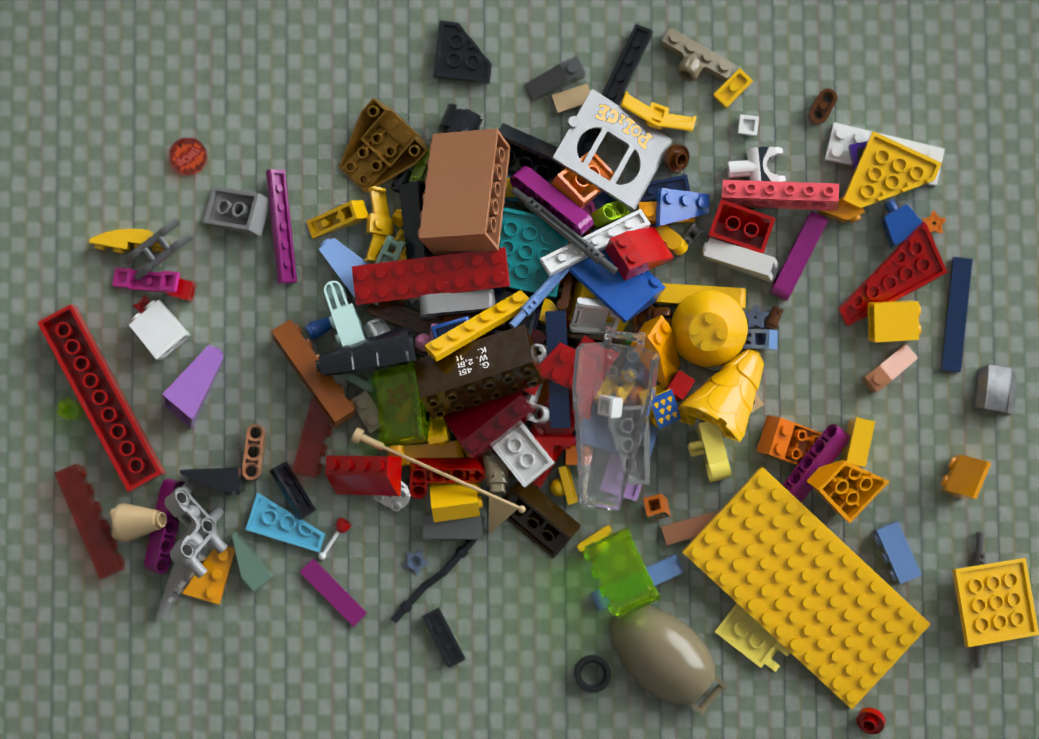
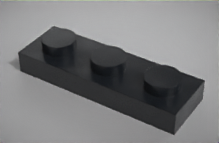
M287 461L269 471L299 520L316 511Z
M438 607L423 615L422 618L448 668L465 660L466 658L440 608Z

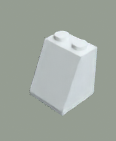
M153 300L145 307L147 309L142 314L139 312L131 319L132 323L129 326L156 360H163L191 335L162 301Z

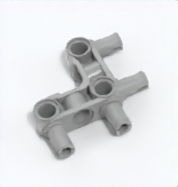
M190 478L182 487L176 488L172 494L167 496L164 503L175 518L177 517L187 530L184 538L174 545L170 552V557L174 563L187 566L197 578H200L208 569L196 558L197 553L207 542L218 554L223 552L228 545L220 539L216 531V522L224 514L223 510L216 506L207 514L190 495L198 486V483Z

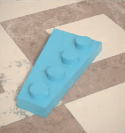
M256 494L245 530L320 552L325 538L324 532L302 519L299 520L296 515L263 495Z

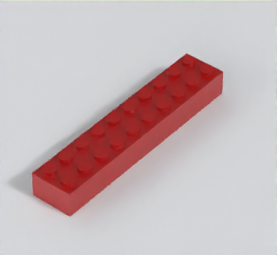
M70 304L38 321L37 323L127 492H134L165 475L166 472L77 306Z

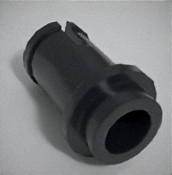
M408 170L400 173L395 183H392V190L400 194L399 185L407 183L412 173Z

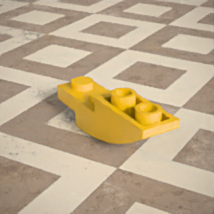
M118 229L96 235L89 239V243L98 250L112 248L113 252L124 254V251H131L132 244L133 248L138 247L150 238L153 232L145 229ZM158 241L149 247L152 248V251L162 253L164 250Z

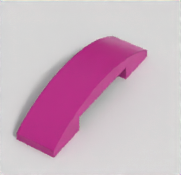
M115 268L112 283L114 287L146 292H177L179 272H150L141 280H137L135 274L138 271L131 268Z

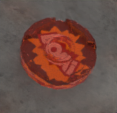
M195 138L179 139L172 145L169 152V160L172 167L180 174L187 176L195 175L202 171L208 159L207 150L204 145Z

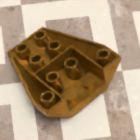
M372 98L359 115L339 168L367 193L369 187H378L416 165L429 149L422 137L394 110L376 98Z

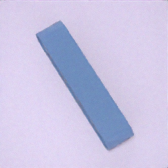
M674 554L590 594L598 611H601L683 573L684 570L677 555Z

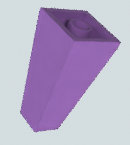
M208 345L162 394V405L191 429L196 423L224 360L222 351L217 347L213 348L211 345Z

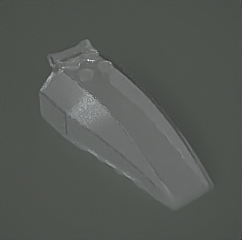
M606 327L604 342L582 343L576 348L572 393L575 411L580 505L614 511L620 510L656 393L660 354L644 348L646 337L644 332L637 334L615 331L613 328ZM611 338L637 341V347L611 343ZM599 395L623 398L621 417L609 418L597 414Z

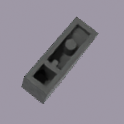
M575 56L549 69L525 85L532 100L535 101L585 78V71L578 56Z

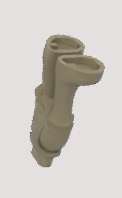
M491 448L482 455L485 477L488 481L487 486L490 487L491 494H505L509 468L499 455L496 456L494 454V449Z

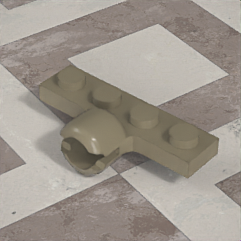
M671 27L660 44L682 58L677 67V73L680 78L688 82L695 81L703 70L726 82L736 64Z

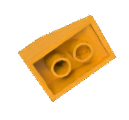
M661 315L645 322L630 345L662 387L667 388L680 366L673 329Z
M955 455L948 464L950 468L948 474H945L942 478L941 490L960 499H977L991 463L964 455Z

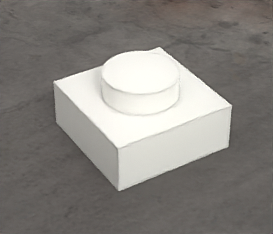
M740 114L737 134L756 137L759 116Z

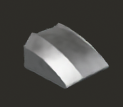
M991 364L979 368L972 408L1013 415L1016 397V375L1013 370Z

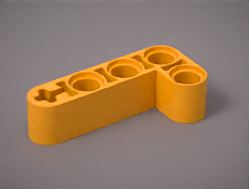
M449 441L444 446H438L435 443L429 445L428 443L389 447L413 459L464 457V448L459 441ZM387 451L388 456L399 457ZM402 458V466L410 465V461Z

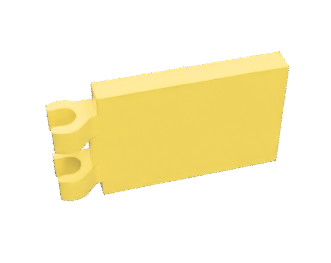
M737 603L714 631L760 668L766 664L776 672L780 665L772 660L775 653L779 650L785 656L790 654L780 642Z

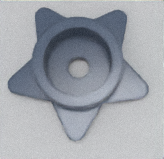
M754 305L752 311L745 312V316L748 319V328L753 326L764 328V319L768 312L760 311L758 305Z
M419 550L415 554L406 552L408 561L404 568L413 569L415 574L418 575L421 567L428 565V562L423 559V551Z

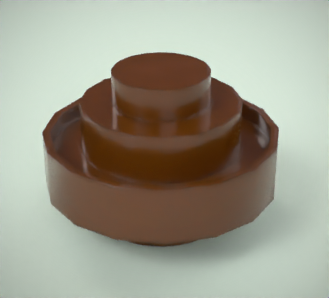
M680 144L671 145L664 155L665 167L672 172H681L686 168L689 162L688 149Z

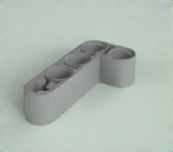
M494 289L428 294L420 296L418 300L421 320L435 319L440 315L483 312L496 304Z

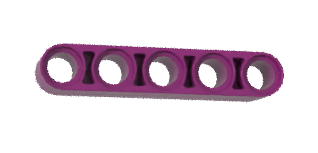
M523 166L510 177V183L513 187H517L528 197H533L578 235H583L593 226V219L587 212L528 166Z
M812 210L810 211L770 290L771 294L788 301L828 222V218Z
M830 424L786 479L783 486L802 503L813 489L807 480L819 467L834 462L849 442L850 435L836 424Z
M166 478L161 484L155 510L165 513L167 523L165 527L150 533L144 560V567L148 571L165 574L169 570L171 563L170 552L175 544L180 520L171 514L164 502L165 498L172 494L176 488L182 487L185 484L183 481Z

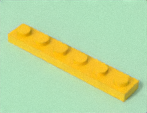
M519 290L427 343L425 351L436 362L515 317L520 312V308L524 303L529 300V297Z

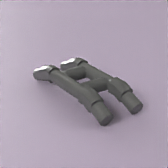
M177 218L160 228L159 231L132 250L123 259L126 265H129L142 253L148 259L149 263L135 274L137 280H141L170 255L192 240L191 236L187 233L170 246L164 238L165 235L180 225ZM158 241L164 251L155 257L149 250V247Z

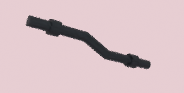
M467 540L463 546H459L455 551L456 554L439 572L423 582L407 601L404 600L400 604L399 610L391 617V620L396 624L405 613H409L413 608L412 605L429 587L445 577L461 558L464 559L468 554V550L477 540Z

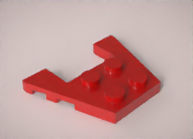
M560 342L540 363L542 376L580 393L572 413L588 420L596 358ZM539 385L524 389L523 391L535 396Z

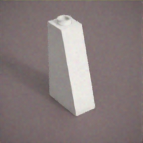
M709 238V241L705 242L702 250L706 260L773 284L780 267L775 257L713 238Z

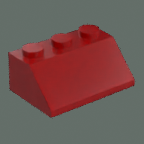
M721 199L712 220L707 239L713 238L763 254L776 218Z

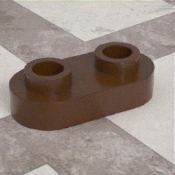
M826 88L819 93L808 113L811 123L821 125L827 120L837 102V94L834 90ZM824 97H829L830 102H825ZM815 113H819L821 118L817 119Z

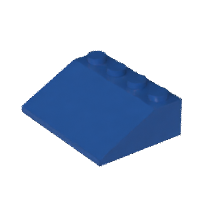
M605 250L601 251L605 255L604 258L614 265ZM590 258L576 263L569 270L575 278L624 323L655 303L666 288L649 271L624 281L619 271L613 275L601 264L597 265Z

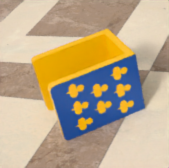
M658 384L640 392L643 405L650 406V423L660 429L681 420L671 389L665 391L662 385Z

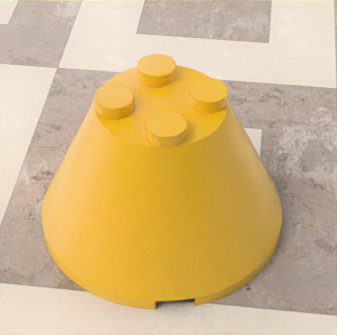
M705 290L688 296L678 305L671 320V328L673 329L677 351L684 359L697 366L717 367L726 364L739 354L746 342L748 325L745 313L732 297L722 292Z

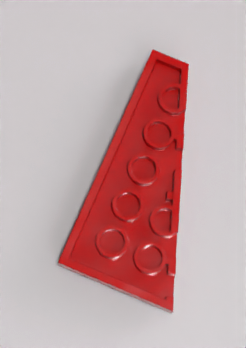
M923 221L838 308L846 326H850L868 316V303L896 301L948 273L926 222Z

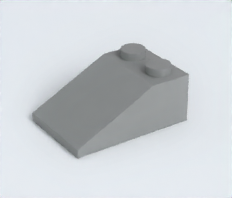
M213 186L203 223L244 234L261 236L270 206L269 199L259 193Z

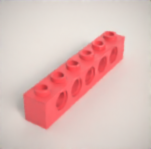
M723 180L722 199L747 208L838 211L839 184Z

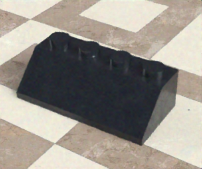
M502 123L499 132L511 147L507 174L514 175L523 166H528L551 184L554 178L566 169V167L552 159L558 147Z
M413 181L399 185L407 259L439 256L433 255L418 237V229L421 225L420 212L423 210L422 197L426 188L424 181Z

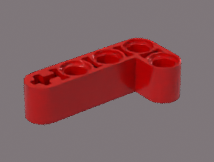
M471 457L415 458V460L467 483H478L485 479L483 459L481 458L477 460L471 459ZM410 462V495L415 499H422L427 495V483H457Z

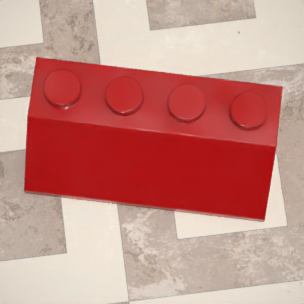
M326 455L325 475L336 494L401 496L402 457Z

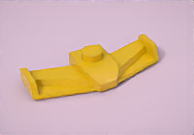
M625 92L620 107L645 120L647 126L658 130L664 127L692 133L696 116L688 117L668 114L670 108L653 102L649 107L630 96L629 92Z
M371 186L368 188V192H370L373 213L367 215L366 233L372 234V239L364 261L375 263L386 237L394 233V222L389 214L386 189Z

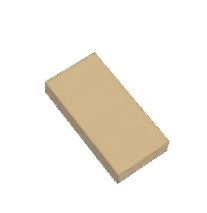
M588 83L553 94L551 97L557 114L581 107L590 93Z

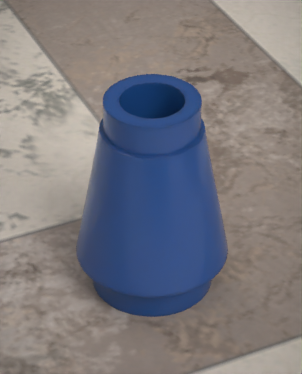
M329 317L308 322L305 329L311 340L315 338L317 340L332 329Z

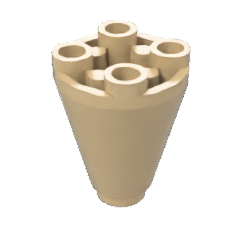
M122 503L110 511L113 528L112 537L121 542H129L165 527L167 523L165 513L155 509Z

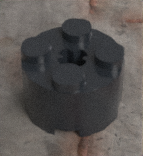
M448 104L438 128L443 133L479 130L483 119H481L480 115L467 108L465 110L456 109V104Z

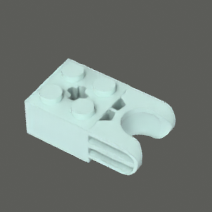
M337 281L328 282L324 287V294L332 315L329 317L331 326L334 330L337 329L338 332L335 335L338 345L343 347L366 339L356 307L350 304L346 290Z

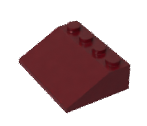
M522 391L502 396L496 400L484 402L478 406L447 414L443 418L471 459L477 460L537 411Z

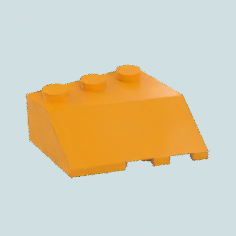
M844 460L819 467L807 480L808 484L848 523H851L890 482Z

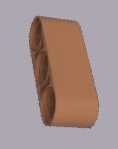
M257 424L249 426L246 432L242 474L248 480H257L261 476L263 468L266 430L263 426ZM255 428H259L261 436L255 439L252 436V431ZM253 447H257L259 450V454L255 458L250 455V450ZM254 466L257 470L256 475L253 477L248 475V468Z

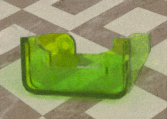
M414 363L375 371V375H372V383L374 387L376 386L381 430L378 434L379 441L384 443L386 447L428 442L427 427H425L428 426V422L425 421L424 405L419 395Z

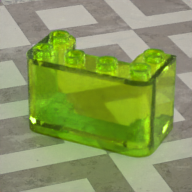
M627 526L585 545V550L582 551L586 562L591 561L593 568L590 570L594 579L599 578L601 583L599 590L602 596H607L610 602L607 604L611 615H616L618 619L661 599L658 590L653 586L654 583L635 546V542L632 541V535Z

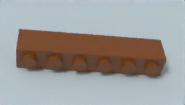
M290 319L271 331L272 339L336 428L355 416L354 409L356 407L350 398L347 400L343 387L339 383L336 384L333 380L334 376L322 377L321 372H317L316 361L319 360L320 355L314 353L310 340L308 338L304 339L300 326L297 323L294 324Z

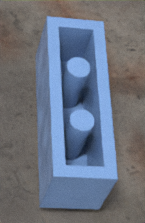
M893 521L873 530L875 533L873 539L876 545H880L883 551L881 557L884 563H888L890 567L889 575L893 582L896 581L897 584H903L922 575L898 521Z

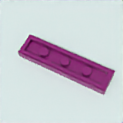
M314 558L300 571L302 576L353 627L367 614L362 606Z

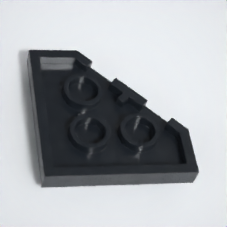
M440 20L433 78L490 84L492 63L489 59L485 57L459 22Z

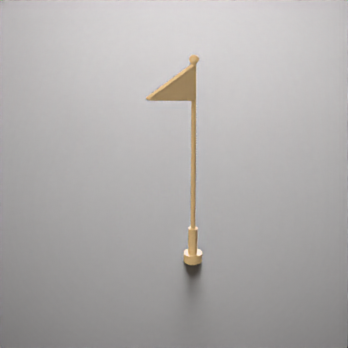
M357 427L352 436L351 442L359 444L361 441L376 449L386 450L488 496L489 533L494 531L516 510L520 513L526 511L523 505L518 506L384 446V443L364 435L365 430Z

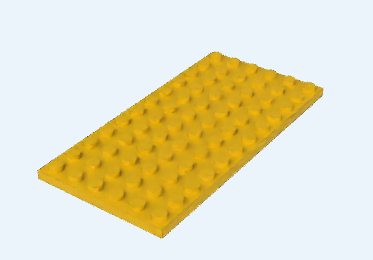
M762 466L682 551L851 709L859 703L931 625Z

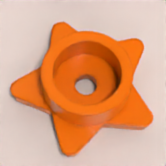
M932 211L930 217L923 218L921 221L926 222L930 233L937 232L942 234V224L946 221V218L938 217L936 211Z

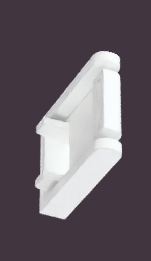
M580 297L577 299L569 330L575 333L615 336L620 319L599 299ZM608 313H610V317H614L612 323L606 322Z

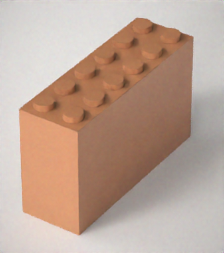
M498 129L432 135V142L429 144L430 158L427 160L428 173L425 177L426 188L422 197L423 210L420 212L421 225L418 229V237L433 255L471 251H499L511 147Z

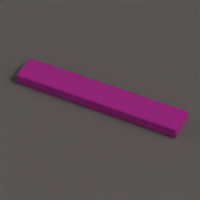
M269 169L266 170L277 281L278 284L297 283L286 173L285 170Z

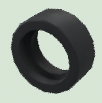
M587 655L577 662L574 669V677L580 688L584 691L595 693L604 690L609 684L611 669L607 661L602 657ZM596 662L602 666L604 677L600 683L589 685L583 681L581 671L587 663Z

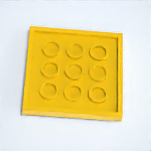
M1026 558L952 569L965 647L1039 635Z

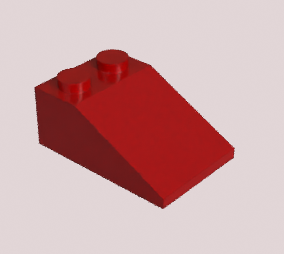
M655 227L623 232L610 238L605 249L624 281L674 259V256Z

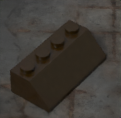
M517 481L503 498L518 506H525L526 511L524 513L516 510L506 520L553 559L581 527L576 520L533 484H529L524 488Z

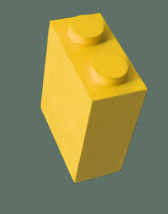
M906 300L868 303V341L919 340V335L921 334V325L919 324L921 307L919 301Z
M859 417L849 419L847 433L850 435V439L842 451L841 460L860 468L866 467L876 421Z
M429 483L434 522L480 516L479 508H483L482 496H478V494L481 493L459 483ZM469 483L481 489L480 483Z

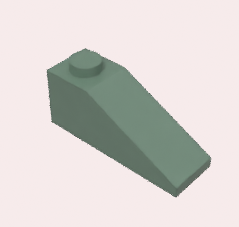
M234 532L232 539L240 574L244 580L242 583L248 591L256 592L272 579L274 575L240 534Z

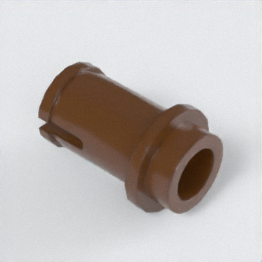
M772 306L769 317L764 322L766 329L776 330L779 328L778 323L784 311L782 308L779 310L778 306Z

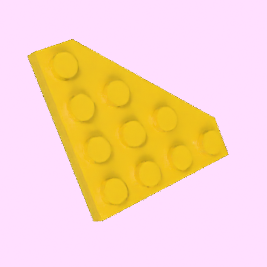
M873 131L868 138L842 202L861 209L928 184L936 179L942 163Z

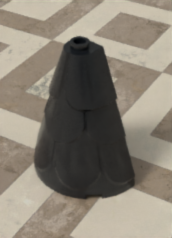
M411 327L397 328L323 354L316 361L317 372H321L323 377L414 368L416 360Z

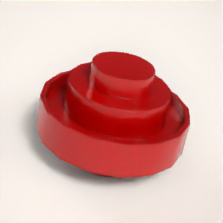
M867 707L859 711L856 722L863 732L875 735L883 731L886 719L879 710Z

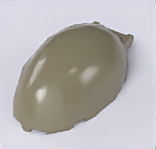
M637 604L628 605L615 613L610 626L612 645L628 673L642 688L658 699L678 706L691 705L703 716L705 714L704 711L724 689L728 688L716 676V665L707 645L691 627L673 614L651 605ZM714 681L718 682V685L699 706L694 704Z

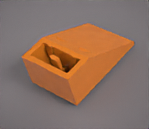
M767 415L756 452L798 465L822 433L781 417Z

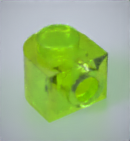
M69 397L62 399L57 405L58 410L56 414L66 420L74 421L82 415L81 405Z

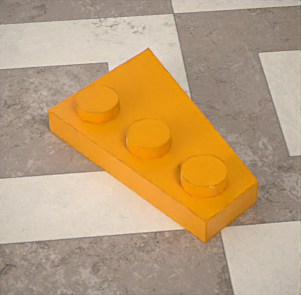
M227 546L220 554L213 549L202 564L208 571L200 578L194 575L182 594L220 604L235 557V548Z

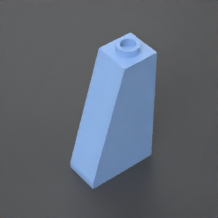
M328 238L320 244L319 250L355 298L351 266L366 265L368 263L337 239Z

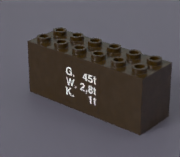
M525 324L470 342L437 362L431 356L414 362L420 399L433 419L441 418L447 414L478 406L484 402L496 400L502 396L514 394L544 383L536 346Z

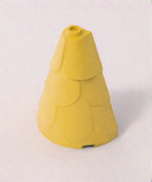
M746 349L721 367L718 373L709 378L678 406L681 420L678 421L693 426L697 420L696 418L718 425L724 437L741 442L745 435L749 415L752 411L756 391L759 389L764 367L760 353L755 349Z

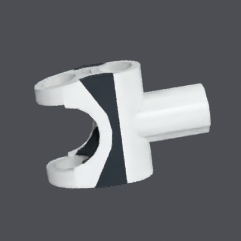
M765 146L747 149L748 160L727 162L729 179L749 177L750 181L786 182L785 176L773 174L767 167L769 159L774 158V156L783 155V148Z

